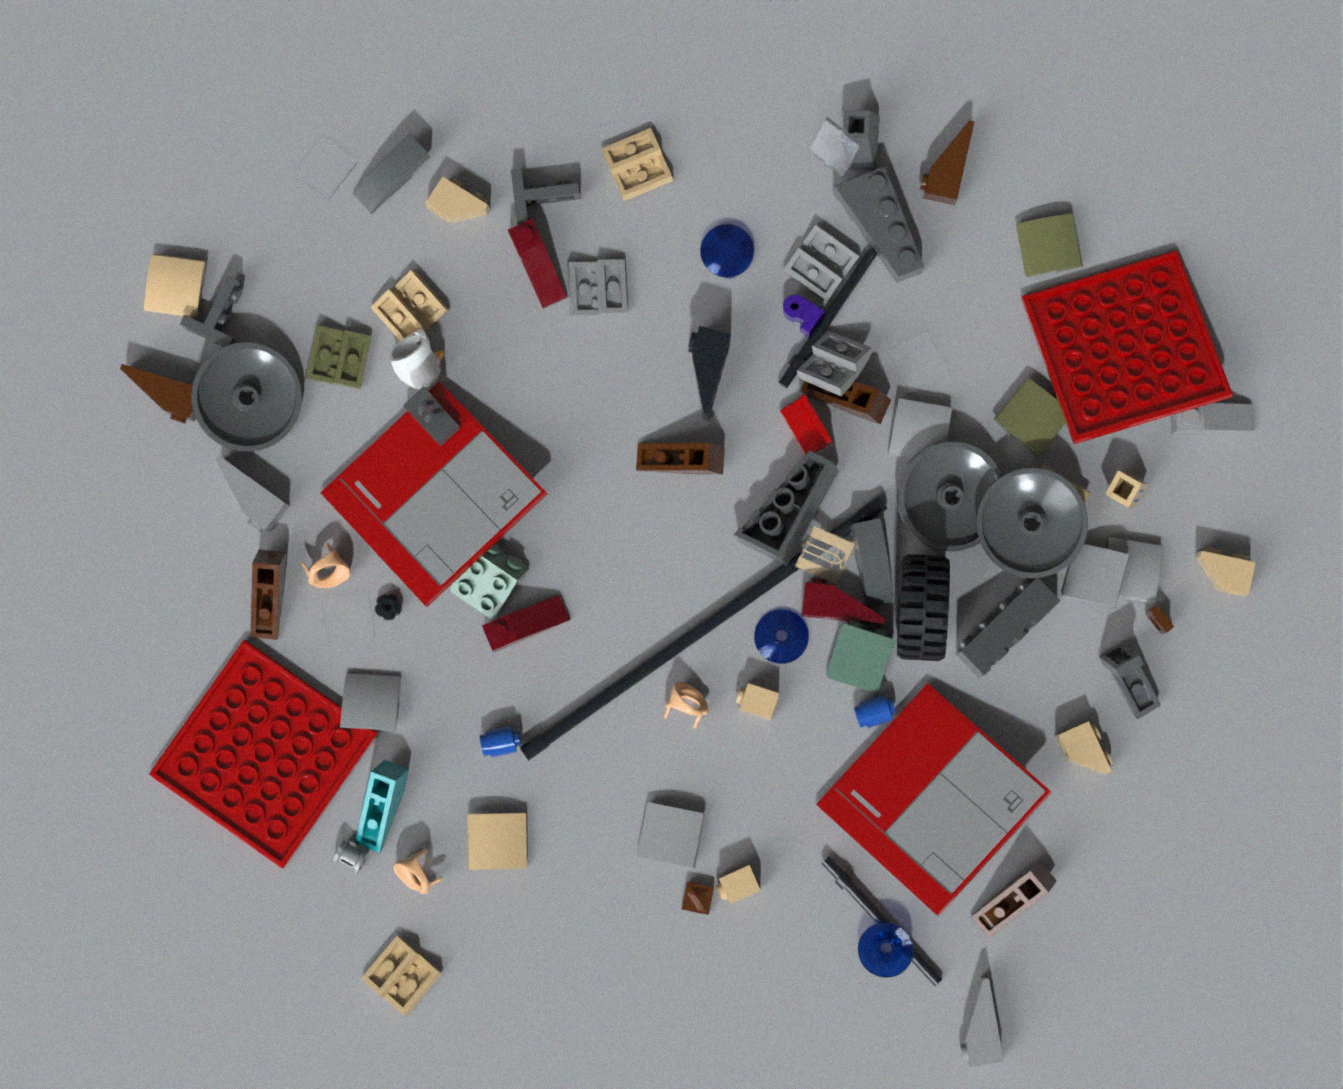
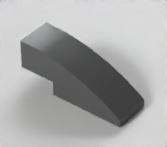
M409 133L370 172L354 191L353 195L372 214L411 179L410 175L430 158L428 152Z
M881 519L851 525L856 550L854 555L866 606L871 607L893 602L890 566Z

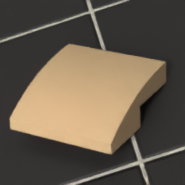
M651 128L601 148L624 202L673 181L671 172Z
M151 254L145 290L144 311L180 316L186 315L197 318L200 314L201 289L204 288L206 261Z
M410 270L392 289H388L370 307L400 341L416 330L423 329L426 332L450 310L415 270Z
M526 813L467 814L468 870L527 868Z
M396 936L361 979L377 994L390 1002L401 1014L408 1016L443 973L402 938Z

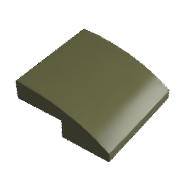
M1072 213L1016 224L1026 277L1029 278L1050 272L1058 273L1083 267L1074 215Z
M316 325L305 379L361 389L371 336Z
M1030 378L1024 380L993 419L1008 434L1017 438L1037 456H1040L1066 423L1058 400Z

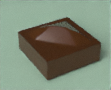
M1157 605L1146 612L1147 618L1160 634H1165L1174 628L1170 615L1161 610Z
M687 882L682 910L709 915L714 887Z

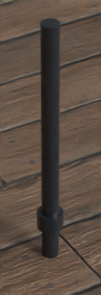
M870 249L866 251L798 354L792 356L788 362L790 366L778 382L781 386L788 388L797 375V369L806 362L813 351L812 345L824 335L877 256L875 252Z
M828 856L821 864L836 879L834 882L841 890L845 889L934 986L942 981V977L852 881L854 878L847 870L844 872Z

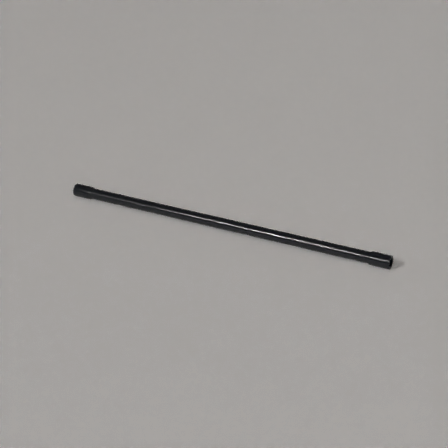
M877 496L828 533L843 539L852 533L851 525L873 520L887 510V507L881 498ZM821 540L812 543L825 550L832 547V545ZM812 545L805 548V550L818 556L825 552ZM804 550L791 558L787 566L782 564L549 729L539 733L519 748L528 761L534 758L562 735L798 571L800 568L797 567L801 555L802 558L809 561L815 559L816 556Z

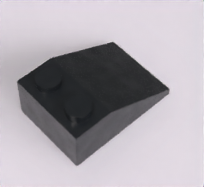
M699 326L698 332H692L688 352L692 353V363L703 420L709 421L730 348L731 334Z

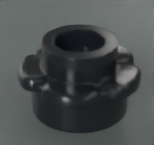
M383 594L376 600L375 612L379 617L382 616L384 620H393L402 611L399 598L394 594ZM387 604H390V609H386Z

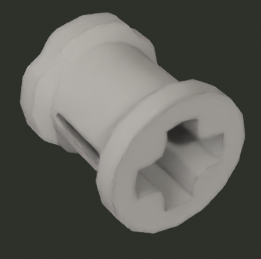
M343 840L334 855L333 862H340L352 868L353 872L358 874L369 852L366 850L362 852L348 845V842Z

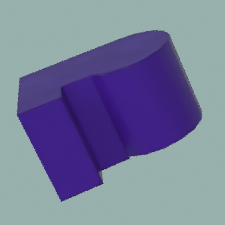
M790 295L783 303L785 318L791 322L802 324L800 332L809 337L823 317L824 310L799 295Z

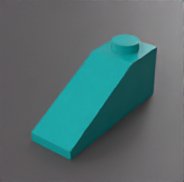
M383 760L370 772L355 844L378 853L382 851L404 794L409 772L408 768Z

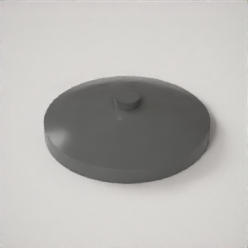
M251 342L227 345L211 354L198 369L191 390L193 413L205 434L223 447L243 452L262 450L282 440L296 423L302 403L301 385L291 364L274 349Z
M946 441L922 449L907 463L898 482L897 507L904 526L918 541L934 549L962 551L980 543L977 533L979 505L990 486L1002 477V473L988 454L967 443Z
M1022 468L1002 476L987 490L977 513V533L983 550L999 568L1019 577L1041 578L1061 571L1079 554L1087 536L1088 516L1081 495L1067 479L1047 469Z

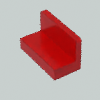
M805 394L801 395L799 400L780 410L782 417L805 455L808 451L817 453L831 445L832 439Z

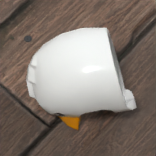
M419 329L399 341L392 348L389 358L395 373L401 381L415 389H421L423 386L429 388L436 383V379L440 375V362L443 358V351L432 352L427 334L423 329Z

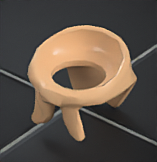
M329 543L325 545L330 553L317 561L310 568V571L304 562L301 563L309 577V584L318 588L335 587L346 581L351 573L349 566L339 557L336 549H333ZM332 565L336 566L335 571L326 578L317 577L320 569Z
M677 682L673 685L670 699L665 705L666 712L663 717L667 718L672 708L690 715H696L698 717L693 726L696 729L702 716L709 712L708 704L704 696L697 689L686 682ZM682 698H687L694 701L699 706V708H693L692 706L687 704Z
M428 849L413 853L406 859L399 860L394 864V871L403 883L409 888L419 891L421 894H427L430 887L443 880L440 877L428 884L426 875L417 860L418 857L427 853ZM413 874L418 878L421 884L415 879Z

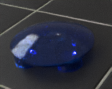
M723 224L714 227L705 235L700 247V256L703 264L711 273L719 277L732 279L745 272L751 265L754 257V244L749 234L736 225Z

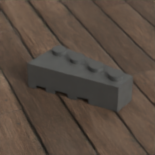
M883 167L834 185V196L841 202L851 220L858 226L862 235L875 250L878 258L897 283L921 274L924 265L886 168Z
M808 451L789 472L786 480L769 494L767 501L759 509H756L750 515L748 522L733 535L741 544L787 566L839 470L832 461Z
M1027 578L1017 588L1020 593L1013 600L1007 597L997 607L1000 612L993 619L988 616L977 626L980 632L972 638L968 635L958 645L961 650L956 655L978 678L985 676L991 670L990 667L1000 661L1012 646L1016 645L1032 627L1040 622L1061 601L1039 578H1035L1033 581Z

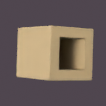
M1118 470L1105 495L1128 508H1136L1149 484L1127 471Z
M748 683L746 689L740 688L736 703L741 704L740 711L771 720L779 693Z
M749 864L719 877L721 884L716 885L722 900L728 899L730 904L761 891Z

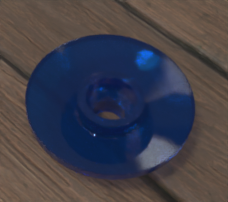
M778 609L768 612L759 620L754 632V641L757 650L765 659L777 664H786L795 661L804 653L808 645L809 633L804 620L798 614L790 610ZM779 631H784L787 634V639L779 641L776 634Z
M880 922L870 926L864 931L858 943V955L862 965L870 973L879 977L888 978L901 974L908 968L913 958L914 949L910 936L902 927L894 923ZM884 943H888L891 945L892 950L885 952L881 946Z

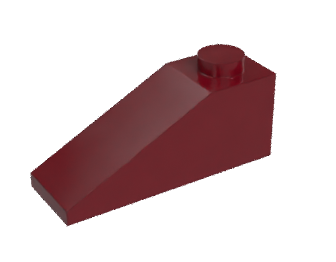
M533 219L508 229L509 236L542 308L544 309L566 299V293Z
M811 578V583L805 582L801 617L847 622L851 620L858 623L884 625L885 623L884 617L834 585L827 584L826 579Z
M560 595L486 623L482 625V628L492 651L495 653L568 622L570 619Z

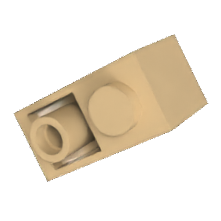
M442 176L425 202L428 210L449 223L485 216L490 212V208L486 204L488 200L475 191L473 194L465 191V185L453 177L448 180Z
M1208 547L1205 548V551L1196 553V560L1217 591L1239 596L1249 595L1256 562L1248 561L1249 556L1232 553V557L1221 555L1222 551L1219 549Z
M1089 721L1055 735L1067 761L1101 774L1112 772L1110 766L1113 765V761L1108 751H1102L1098 742L1101 740V735L1095 724L1090 725Z

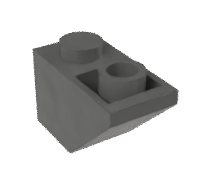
M844 110L842 138L849 170H876L880 116L872 111Z

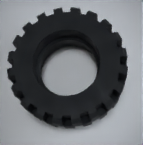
M907 554L901 559L897 656L903 660L940 661L945 658L950 594V560L945 556Z

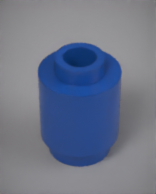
M884 694L859 702L860 705L853 707L860 728L865 726L871 728L892 721V714L896 713L892 699H886Z
M512 725L487 730L486 734L480 735L483 755H490L492 758L516 753L517 746H521L519 731L513 730Z

